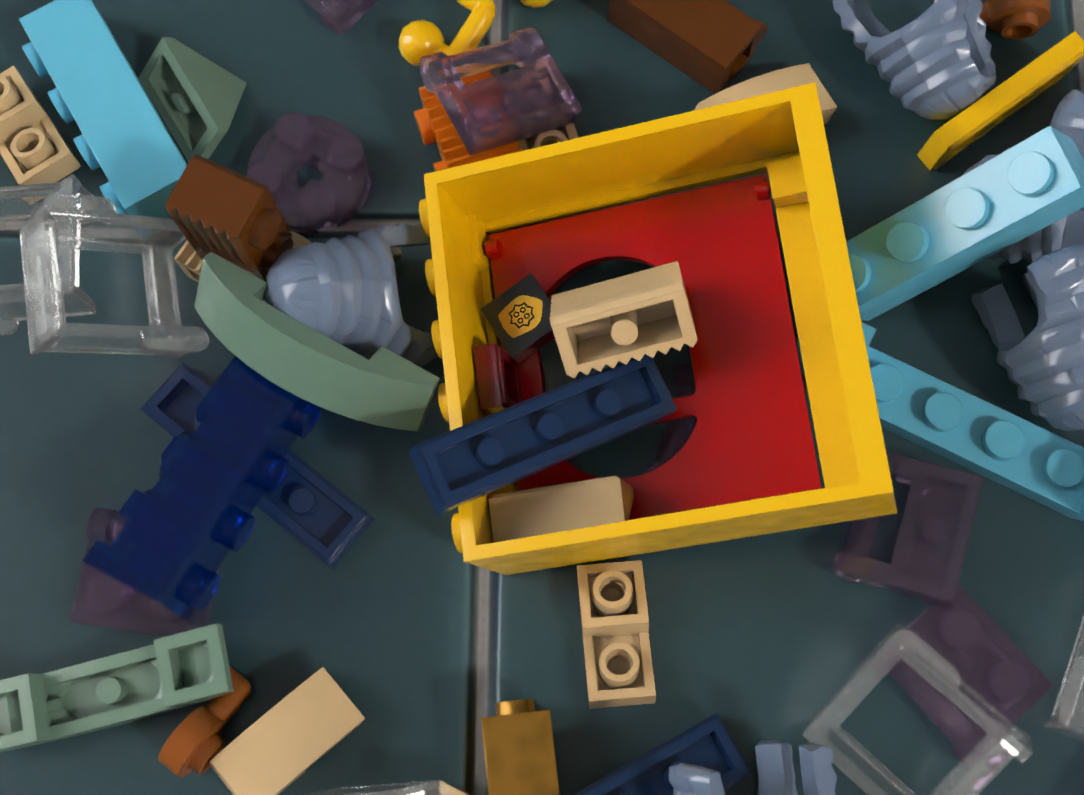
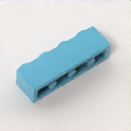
M54 0L19 18L31 42L23 45L22 49L41 78L48 75L51 76L56 88L48 91V96L66 124L76 121L82 134L73 139L74 143L90 169L94 171L101 167L109 182L100 186V190L115 215L120 219L129 214L142 232L171 218L167 212L165 202L186 169L187 163L92 0Z
M1048 126L847 241L846 244L861 320L869 321L1083 208L1084 160L1073 139Z

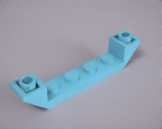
M861 322L881 428L1071 519L1084 521V447L870 347L869 344L877 329ZM798 338V340H797L796 343H797V348H798V354H799V360H800V365H801V371H802V374L805 376L804 367H803V361H802V355H801V350H800V344H799V338Z

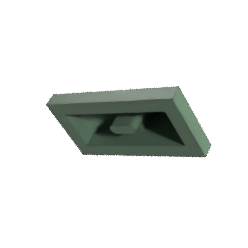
M162 37L138 77L188 162L195 155L209 159L228 131L247 82L173 37Z

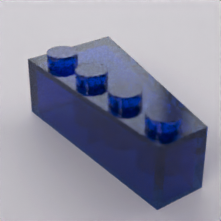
M235 356L197 406L195 419L201 424L194 434L185 431L179 436H175L161 454L160 480L154 488L144 493L135 489L120 509L119 515L125 519L123 530L111 546L97 540L82 561L118 585L187 621L194 609L202 611L213 598L221 580V576L216 573L229 550L237 552L248 539L255 524V517L251 513L264 492L270 495L278 488L289 466V460L284 457L297 436L304 439L309 435L320 416L322 407L305 401L282 389Z

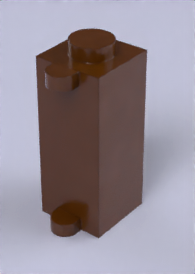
M609 0L608 21L714 94L728 88L754 56L756 46L768 30V25L759 19L755 21L725 0Z

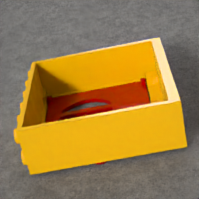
M816 82L423 174L426 198L421 199L419 202V215L422 227L426 235L430 237L432 258L427 259L425 262V275L430 292L437 300L439 319L432 322L431 334L435 351L439 358L443 359L445 382L440 383L438 387V402L443 418L446 422H449L450 431L488 416L480 410L473 347L496 343L507 352L480 309L530 273L536 277L550 297L557 287L571 275L596 263L611 260H627L643 263L654 268L678 261L698 339L693 348L689 346L696 387L695 393L690 396L674 398L673 401L678 410L670 416L649 425L688 418H696L697 423L684 446L662 466L639 476L622 478L623 481L633 487L634 501L628 521L494 542L489 498H493V495L602 478L587 474L575 468L569 462L563 461L458 506L459 513L453 515L451 529L455 547L460 554H463L464 562L503 575H511L897 513ZM766 172H768L770 183L768 182ZM771 192L777 213L779 231L781 236L782 248L784 253L785 265L787 270L788 282L790 287L791 299L793 304L794 316L796 321L797 333L799 338L800 350L802 355L803 367L805 372L806 384L808 389L809 401L811 406L812 418L814 423L815 435L817 440L825 488H822L807 399L796 343L794 325L783 269L781 251L770 195ZM539 349L519 364L517 363L521 402L546 392L541 349Z

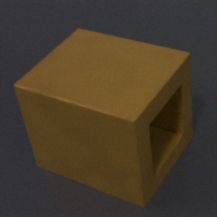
M535 699L495 703L496 716L481 718L488 794L560 795L550 710L537 711Z

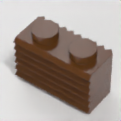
M195 155L191 158L165 205L167 212L202 261L203 257L213 252L266 282V276L277 258L286 250L293 249L292 233L289 232L290 229L287 228V223H284L285 219L282 218V213L279 212L280 208H277L274 197H271L272 192L268 191V186L200 155Z

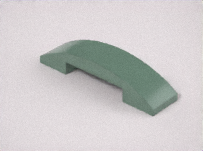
M213 252L203 257L194 307L214 336L242 362L282 389L331 412L358 421L393 429L418 431L421 428L439 383V377L383 346L370 360L265 303L263 299L267 282Z
M215 623L153 640V645L43 674L26 673L0 680V752L126 724L233 692L222 624Z

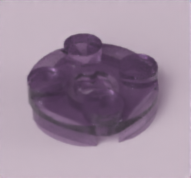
M297 112L288 113L280 117L275 127L270 129L258 141L250 156L246 176L269 187L268 191L272 192L271 197H274L277 208H280L279 212L282 213V218L285 219L284 223H287V228L291 232L302 236L319 234L317 229L328 228L335 223L337 227H340L352 220L364 205L371 184L364 148L353 132L335 120L321 116L306 117ZM309 164L318 165L319 172L324 176L320 182L310 180L305 187L298 186V170Z

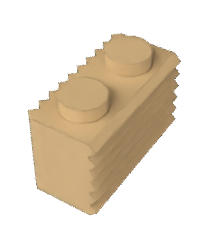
M678 261L551 295V317H549L566 375L574 379L579 371L586 375L589 374L592 368L601 372L605 364L614 368L618 361L627 365L631 357L641 361L644 354L653 358L657 351L667 354L671 347L680 351L684 343L693 348L698 340Z

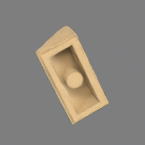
M616 475L493 495V498H489L493 541L500 542L628 521L634 501L633 487Z

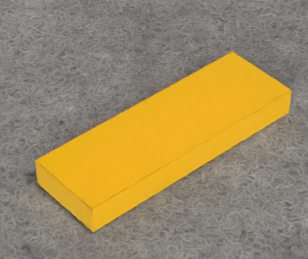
M1076 31L1068 35L937 129L917 156L929 171L941 167L1064 78L1084 56L1083 39Z

